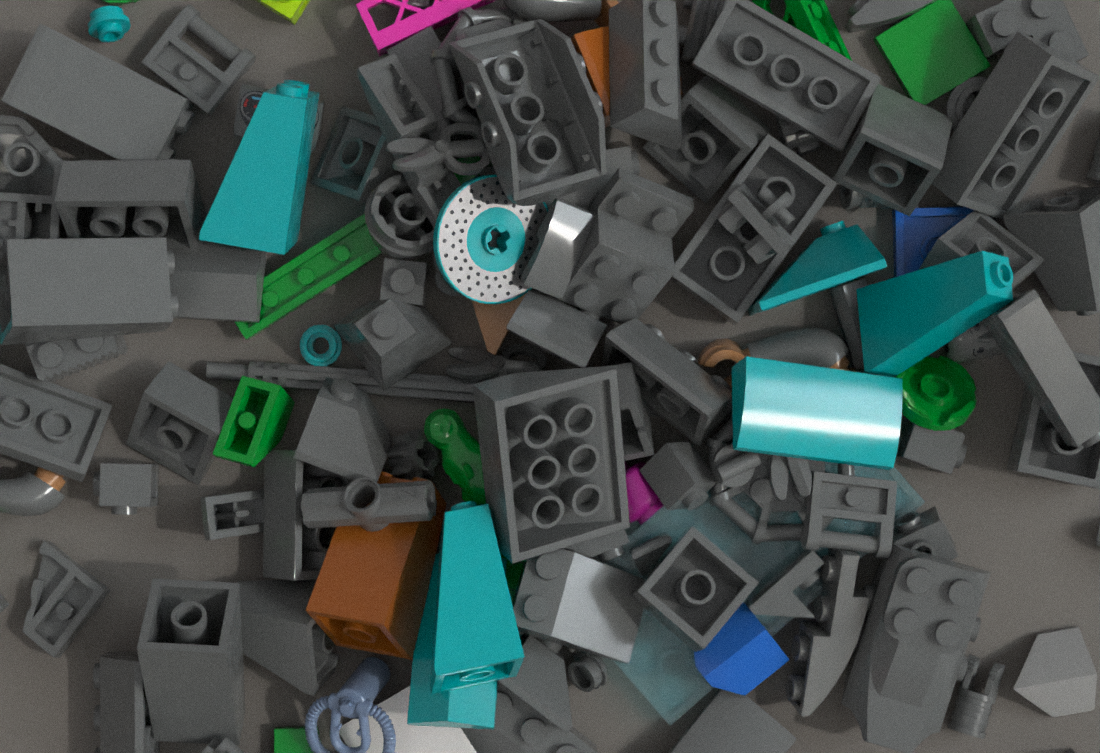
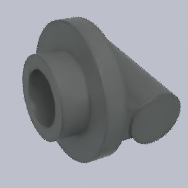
M733 444L721 447L715 453L712 460V472L716 480L722 485L740 487L752 478L755 467L759 466L761 462L757 453L733 450Z

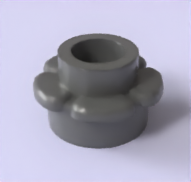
M583 651L575 654L574 661L568 667V675L572 683L579 690L590 692L593 689L604 686L607 682V667L600 656L594 654L587 655Z

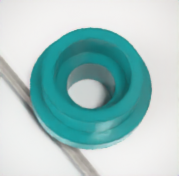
M103 6L90 13V21L87 27L90 36L102 42H115L123 38L124 34L129 31L131 24L128 16L124 15L122 8L118 6Z
M314 325L308 328L300 340V352L303 358L314 366L331 365L339 358L342 351L340 335L335 329L327 325ZM319 338H325L329 343V349L323 354L317 353L314 349V343Z

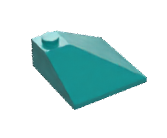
M840 221L820 229L822 237L813 240L754 300L748 308L749 316L879 271L887 267L885 258L858 224L846 228L844 221Z

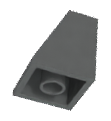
M878 84L850 135L832 180L910 217L943 166L953 118L901 95L895 90Z

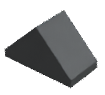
M264 489L216 494L200 498L205 540L264 532Z

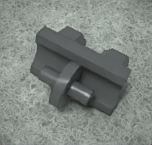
M743 183L727 197L730 201L719 213L717 219L732 234L748 220L759 234L747 243L744 248L754 261L760 264L776 253L779 256L782 255L795 242L794 238L773 216L775 215L785 227L791 223L795 217L784 205L793 197L786 191L777 199L766 186L757 194L768 207L766 208Z

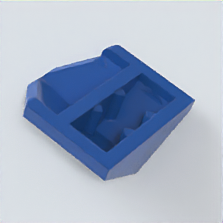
M744 602L705 649L697 652L694 651L695 667L711 687L744 696L790 660Z

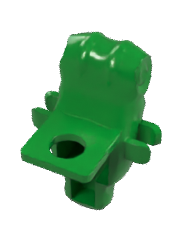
M442 408L430 413L425 420L424 433L427 440L442 451L444 471L450 476L451 481L461 488L463 501H474L477 506L486 504L479 441L469 433L461 417L455 411Z

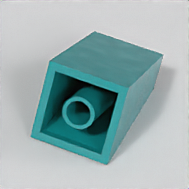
M284 80V83H277V86L263 92L200 230L199 240L285 255L298 242L320 92L309 91V83Z
M474 501L462 502L452 506L451 511L445 512L439 548L430 674L431 694L515 677L525 657L489 504L477 506Z

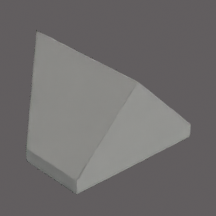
M1075 626L1037 633L1033 646L1013 690L1053 718L1092 711L1095 708L1097 672L1079 627Z

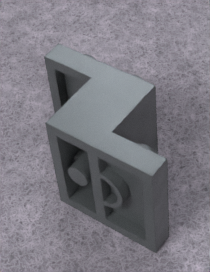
M618 168L588 209L595 216L586 245L563 297L557 299L624 324L633 318L639 319L675 273L672 238L694 211V203L691 197Z

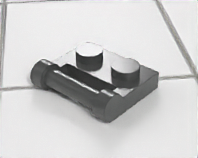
M189 4L178 14L142 60V63L211 116L241 76L251 68L257 57L247 48L241 50L200 18V12ZM190 30L231 62L230 66L225 72H222L181 40L182 36Z
M816 471L811 472L812 489L810 495L807 496L805 525L801 536L802 549L817 551L819 547L868 552L872 553L874 558L888 559L892 549L898 481ZM823 517L876 523V530L874 536L822 530Z

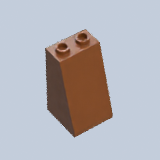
M381 472L377 483L428 480L420 477H413L411 480L399 479L386 472ZM434 483L437 508L436 516H433L431 521L389 523L384 529L375 532L366 531L360 525L336 527L305 610L336 646L413 659L447 505Z

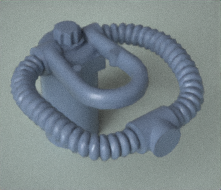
M376 657L364 659L337 693L320 697V699H316V702L312 703L305 718V735L313 753H330L321 743L317 731L318 717L327 708L332 710L329 737L331 744L337 752L365 753L371 743L368 716H373L383 732L382 753H395L396 734L392 720L389 719V715H386V711H382L381 707L378 708V705H373V701L390 679V670L385 662ZM341 716L359 719L360 728L356 734L361 736L360 746H346L340 739Z

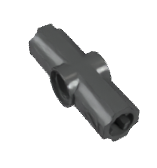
M362 477L352 481L348 486L307 489V492L302 494L300 507L303 523L307 528L360 525L366 531L375 532L384 529L389 523L431 521L432 517L436 516L437 500L435 487L430 480L378 484L371 478Z

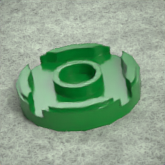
M940 355L939 359L926 356L899 375L894 376V378L902 379V414L920 427L933 431L952 430L963 425L976 407V386L973 378L964 367L947 357Z

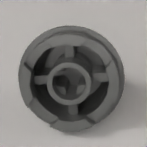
M395 175L379 184L370 193L365 205V221L373 243L382 253L395 259H410L434 250V228L406 179L402 178L403 175Z

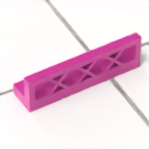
M363 0L357 3L356 7L380 57L388 53L387 49L432 26L433 30H436L457 20L458 12L466 7L478 10L497 0H434L433 5L424 10L407 4L408 0H402V2L397 0ZM382 3L400 8L395 23L380 31L377 30L368 11ZM405 10L415 13L402 20Z

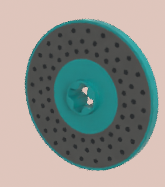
M496 174L478 176L459 186L443 204L434 228V255L437 266L445 281L463 297L484 304H502L526 294L532 288L524 285L520 277L539 243L536 233L548 212L546 203L542 202L532 206L514 204L505 195ZM491 231L501 234L496 240L497 248L488 246V242L492 240Z

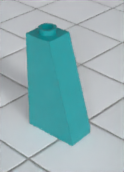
M979 251L856 289L864 372L890 377L899 375L1013 301V272L1009 265V257Z

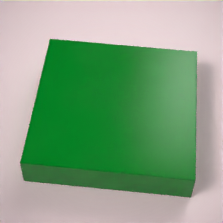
M938 0L873 39L906 96L925 106L991 66L951 0Z

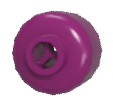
M624 461L630 523L637 521L642 525L660 511L664 505L639 471L646 463L638 462L630 467Z

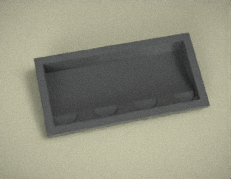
M718 689L668 753H786L797 738L747 696Z

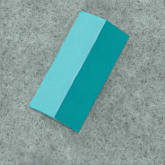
M436 554L413 653L407 724L414 726L494 730L498 680L431 694L430 674L439 554ZM501 558L506 576L507 559Z

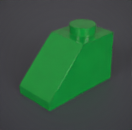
M242 376L212 455L224 460L255 467L281 441L295 404L294 400L280 385Z

